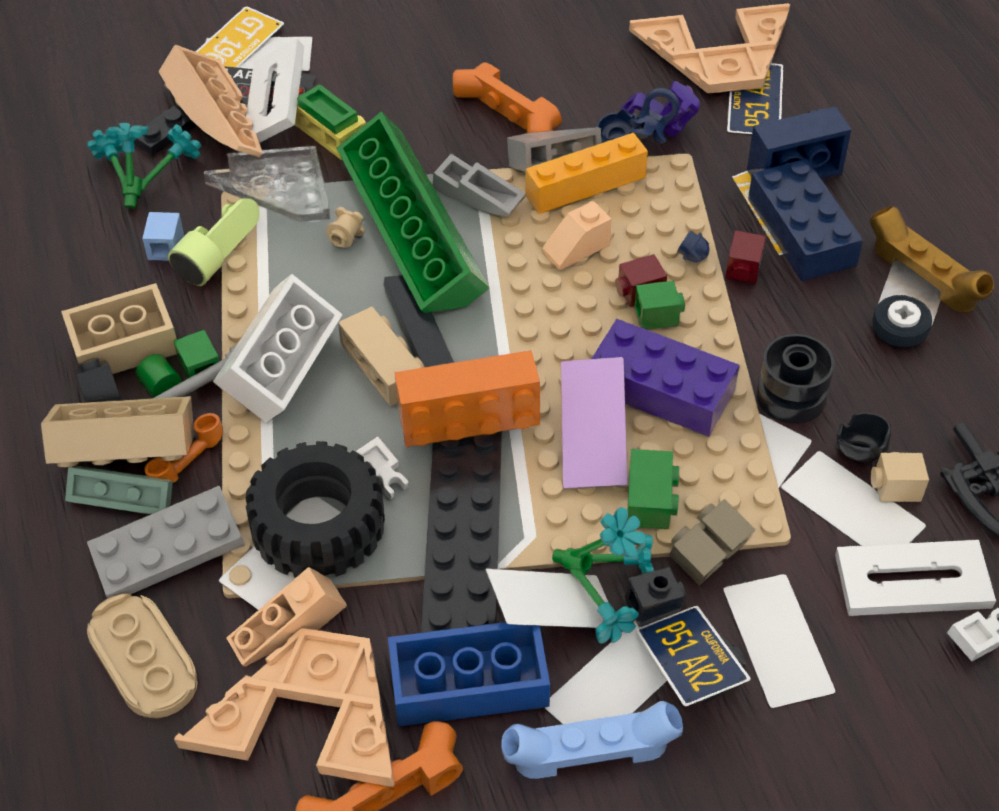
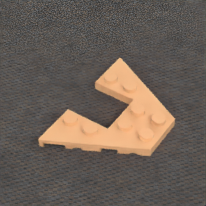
M790 4L736 9L735 19L745 44L696 49L683 15L630 20L629 31L706 93L761 88L764 86L786 23Z
M300 628L288 639L283 647L276 649L265 658L266 665L252 677L247 675L226 692L222 701L212 704L205 710L207 716L184 736L179 733L174 738L178 748L248 761L277 697L340 707L316 764L319 773L394 787L395 784L373 648L369 638Z

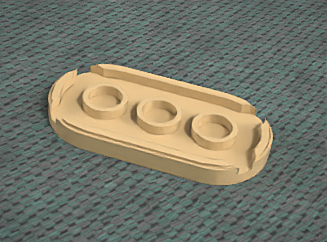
M131 593L112 596L96 607L92 613L93 618L90 621V625L88 623L87 635L93 650L125 703L132 711L148 718L167 717L180 711L190 702L197 688V673L191 658L151 599L140 595L141 598L132 596Z

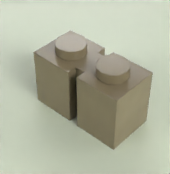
M725 499L716 507L710 503L697 516L700 523L696 524L692 529L685 526L671 540L674 545L669 556L699 586L722 566L724 559L728 560L747 543L755 531V528Z

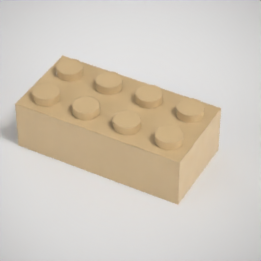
M191 396L56 404L41 423L46 464L57 463L58 467H71L82 461H92L94 465H105L113 462L115 459H127L129 463L143 462L148 457H161L165 461L181 459L182 455H187L195 436Z

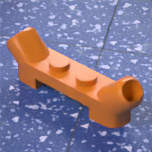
M487 62L481 63L474 69H456L453 72V95L456 98H477L491 109L507 117L511 122L524 128L527 133L553 131L562 123V116L554 104L543 97L538 98L534 102L501 82L500 70Z
M433 721L424 725L418 751L404 760L398 759L391 762L394 787L359 781L350 788L347 794L337 800L305 795L298 801L295 811H379L422 784L429 795L432 796L453 783L463 771L462 764L453 754L457 738L456 732L449 724Z

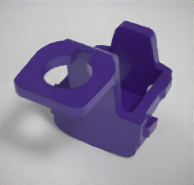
M674 81L670 86V91L679 100V110L677 115L665 125L663 130L666 135L676 137L682 131L687 122L697 114L700 107V101L693 93L692 88ZM643 93L632 95L622 105L619 112L622 109H626L630 114L635 109L641 111L646 95ZM652 99L650 109L654 114L665 116L672 111V104L668 101L664 106Z

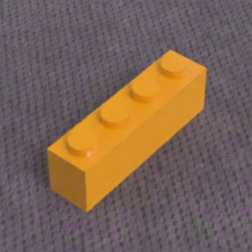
M631 133L526 168V197L537 213L541 214L646 178L648 151L637 136Z

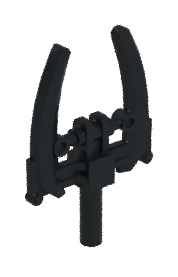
M964 422L959 423L953 428V431L972 460L969 465L965 466L962 463H957L952 470L944 467L940 472V476L943 477L952 493L958 496L975 519L999 537V521L979 499V495L984 492L986 494L990 493L992 497L999 494V452L997 453L998 456H995L992 450L984 452ZM977 479L978 482L982 481L983 483L982 485L976 483L970 484L969 481Z

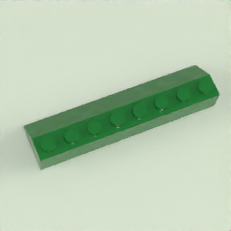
M382 111L336 148L422 312L429 313L466 307L490 289L403 132Z

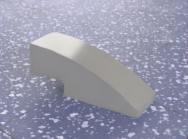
M450 154L433 174L432 186L435 189L465 205L494 215L509 217L526 197V193L476 162L472 167L453 154Z

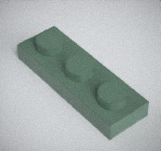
M75 465L68 467L65 501L153 514L170 507L173 480Z

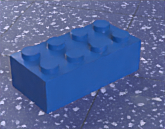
M504 622L388 637L398 727L550 706V681L539 625H514Z

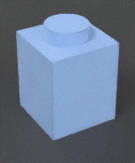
M149 212L142 238L147 259L169 261L168 253L184 237L180 213Z

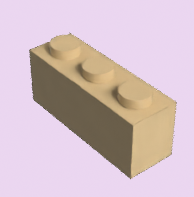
M371 306L338 322L340 342L391 407L398 403L394 372L424 368V365L418 357L414 358L411 355L405 340L401 336L397 337L394 334L388 319L385 316H380Z

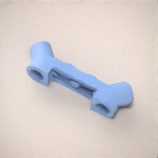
M660 701L643 712L533 729L521 724H513L507 728L502 736V754L508 763L516 765L517 770L523 776L530 779L557 776L558 768L632 757L633 763L650 761L659 758L665 752L667 744L682 735L683 723L678 709L673 704Z

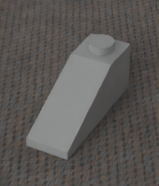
M601 128L533 132L507 137L509 167L526 172V168L601 144Z

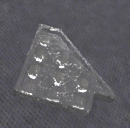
M316 146L262 150L263 153L260 157L244 152L227 153L229 169L204 171L205 184L239 198L252 199L257 205L298 222H318L330 219V208Z

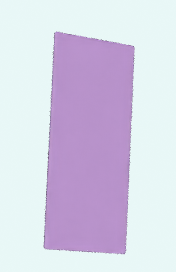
M623 357L562 361L563 488L627 485Z

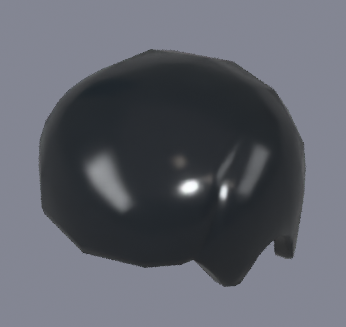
M856 413L852 416L848 425H840L837 433V446L851 460L862 463L876 460L880 457L881 453H886L889 448L891 424L884 417L873 413Z

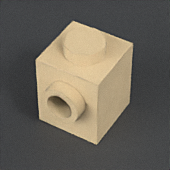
M881 453L877 466L871 470V484L873 488H877L880 502L922 501L929 482L923 454Z

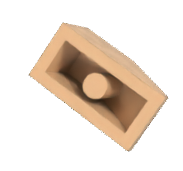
M591 201L565 216L542 247V253L559 270H562L610 245L612 219L594 201Z

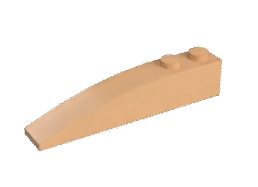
M174 45L159 73L165 82V86L174 96L176 104L205 133L220 143L237 151L260 157L263 152L256 133L250 130L253 126L250 118L245 117L248 111L245 104L240 103L243 98L242 93L222 62Z

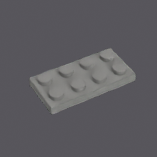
M220 486L87 541L107 598L118 594H133L245 545Z

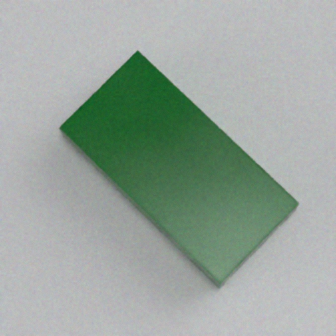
M320 84L297 97L298 106L335 135L358 121L357 112Z

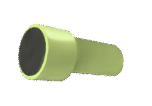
M242 198L235 204H225L222 208L223 217L209 232L202 226H198L194 231H189L168 253V260L173 269L187 282L196 286H203L223 265L224 259L257 224L260 215L257 203L252 199Z

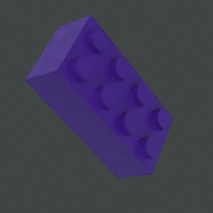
M620 319L615 320L591 358L623 357L626 405L710 437L735 392L739 364Z

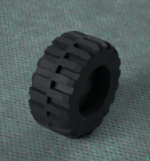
M316 441V445H307L306 442L296 444L294 449L288 450L286 447L278 451L275 459L270 457L261 465L262 471L257 470L250 480L251 486L248 487L245 497L252 541L256 550L260 551L261 558L269 565L274 564L275 570L286 575L289 571L293 572L294 578H296L310 567L324 576L335 573L337 577L347 573L346 568L350 566L354 569L364 562V555L369 557L377 548V542L382 539L384 532L383 523L385 522L382 485L380 478L376 476L375 468L370 462H364V456L352 450L349 453L346 446L336 443L334 446H328L325 441ZM313 497L333 498L346 505L339 515L321 523H300L286 516L293 506Z

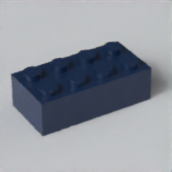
M807 158L752 173L748 200L801 282L857 266L863 239Z

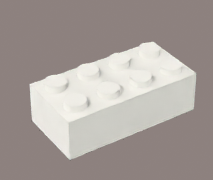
M293 274L289 275L272 290L213 382L264 422H268L285 410L343 314Z

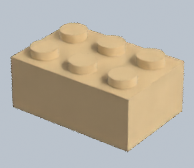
M156 283L61 311L78 364L92 358H99L100 362L104 360L108 362L111 372L114 374L137 367L143 359L153 354H160L164 358L177 354L174 340H177L174 327Z

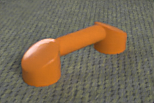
M207 413L198 417L193 425L198 438L191 444L187 455H182L181 459L173 460L172 462L156 457L147 463L145 467L146 475L173 480V483L179 479L178 474L206 448H212L220 441L223 435V426L219 416L214 413Z

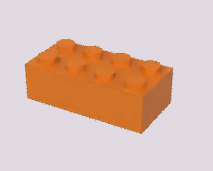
M532 350L394 372L399 418L405 447L424 446L434 442L459 440L464 437L482 434L490 435L500 431L518 428L526 429L531 426L540 425V379Z

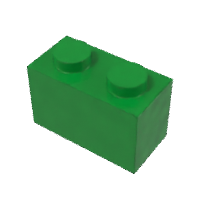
M631 449L627 519L636 516L640 521L639 527L669 529L671 515L677 516L679 495L672 494V487H678L679 466H673L672 451Z

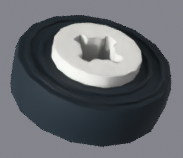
M893 295L884 298L876 306L872 323L875 333L886 343L897 347H912L922 343L928 337L932 325L931 311L920 300L906 295Z

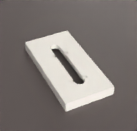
M298 39L254 62L246 117L251 119L253 126L250 130L256 133L259 143L295 125L297 97L299 95L305 47ZM277 68L276 74L278 76L275 80L273 109L267 115L272 73Z
M979 540L837 547L835 553L848 616L992 609L996 602ZM949 569L957 570L961 575L957 578H941L938 581L935 579L882 581L880 584L869 580L867 575L872 573Z

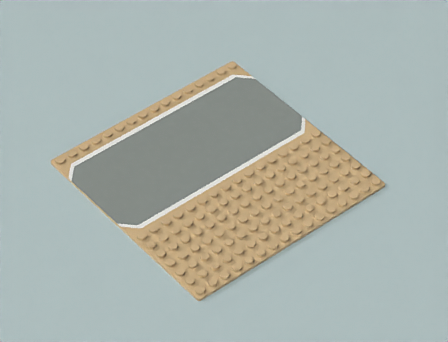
M690 154L648 156L646 178L541 214L537 213L527 197L523 199L509 217L475 209L435 189L490 289L466 307L432 312L454 363L532 350L540 379V425L531 426L526 429L518 428L502 431L498 569L523 571L563 567L562 564L554 563L552 560V554L555 549L581 548L600 539V533L605 529L600 522L602 517L607 513L614 516V512L620 507L627 509L631 449L672 451L673 466H679L678 487H672V494L679 495L677 516L671 515L669 529L642 527L635 529V531L643 532L645 535L650 534L653 536L651 558L670 557L669 554L674 545L671 541L672 538L685 526L692 529L696 524L700 523L697 516L710 503L716 507L724 499L755 528L750 540L739 550L788 545L791 534L692 156ZM515 168L489 169L525 193L526 172ZM428 174L427 177L431 184H433V174ZM354 181L230 190L222 193V208L225 204H235L242 198H248L257 203L260 212L259 220L255 227L229 253L222 265V360L226 358L225 354L230 352L229 348L239 343L272 290L291 274L343 314L339 321L373 306L380 316H385L388 319L394 334L397 337L401 336L405 340L408 350L413 356L383 286L385 277L402 275ZM594 201L612 219L610 245L559 270L542 253V247L569 212ZM338 207H343L351 212L357 211L364 218L362 227L365 229V233L361 237L354 236V243L348 248L333 245L326 234V227L337 219L335 211ZM690 230L697 235L699 232L703 234V237L709 243V255L697 263L683 260V255L677 252ZM655 254L667 274V281H674L677 292L683 294L685 311L680 312L679 326L650 329L649 331L739 364L735 392L710 437L625 404L627 485L563 488L561 362L591 359L616 319L640 327L635 308H630L625 297H621L618 294L615 279L619 275V264ZM338 323L285 410L268 422H264L222 389V493L245 544L223 554V575L254 547L246 512L247 504L245 497L248 487L251 486L250 480L257 470L262 471L261 465L268 458L275 459L277 452L286 447L288 450L296 448V444L306 442L307 445H316V441H325L328 446H334L335 443L346 446L347 452L350 453L352 450L357 451L376 437H379L399 461L398 468L394 471L401 473L408 480L409 486L404 491L400 484H390L389 486L395 492L394 498L390 500L385 495L383 484L381 483L385 522L383 523L384 532L382 539L377 542V548L369 557L364 555V562L354 569L350 566L346 568L347 573L336 577L334 573L326 575V577L331 579L336 588L424 580L433 443L424 446L405 447L398 403L390 407L340 342ZM319 497L340 512L346 507L345 504L336 499ZM296 504L295 506H293V507L288 511V513L291 512L298 504ZM606 545L590 552L591 554H612L610 547ZM593 562L592 564H596V563H607V562ZM235 566L229 573V579L234 585H245L251 579V572L246 566ZM223 585V593L226 598H241Z

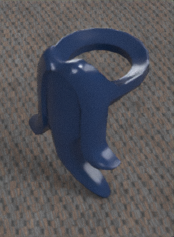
M665 88L651 90L645 97L638 119H630V125L635 129L630 130L629 134L634 133L638 139H647L654 133L653 138L657 143H665L667 140L662 132L665 125L678 113L679 100L677 96ZM655 97L667 98L672 104V111L665 116L654 114L650 109L651 100Z

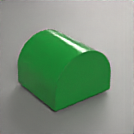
M160 354L146 357L136 369L138 381L152 398L182 382L178 373Z

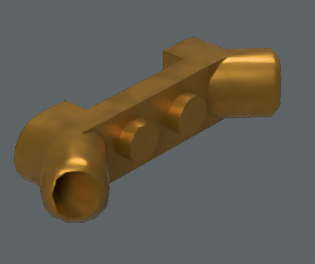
M889 206L883 208L871 216L869 222L876 235L875 252L889 264H893L896 260L901 261L941 290L939 300L951 309L958 312H970L975 309L978 301L989 298L993 293L994 280L988 271H969L907 227L897 207Z

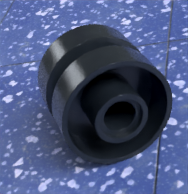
M785 334L772 340L764 350L757 387V400L764 412L778 421L792 424L805 423L819 416L826 405L835 366L831 350L822 341L805 334Z

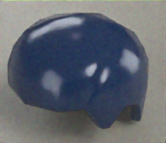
M622 109L618 113H609L601 117L595 127L601 128L602 143L628 135L630 130L635 129L630 125V119H638L637 114L631 115L626 109Z

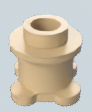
M338 207L335 211L337 219L326 227V234L333 245L348 248L354 243V236L361 237L365 233V229L362 227L364 218L357 211L351 212L343 207Z

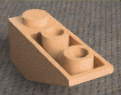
M308 567L227 637V640L242 666L246 667L271 654L276 649L283 647L288 639L300 628L321 629L342 611L347 604L331 579Z

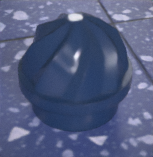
M690 230L677 252L683 255V260L697 263L709 255V243L703 237V234L699 232L697 235Z

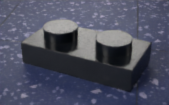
M174 105L144 125L148 127L147 134L134 140V144L153 156L172 143L167 134L176 124L182 128V131L187 132L196 125L182 109Z

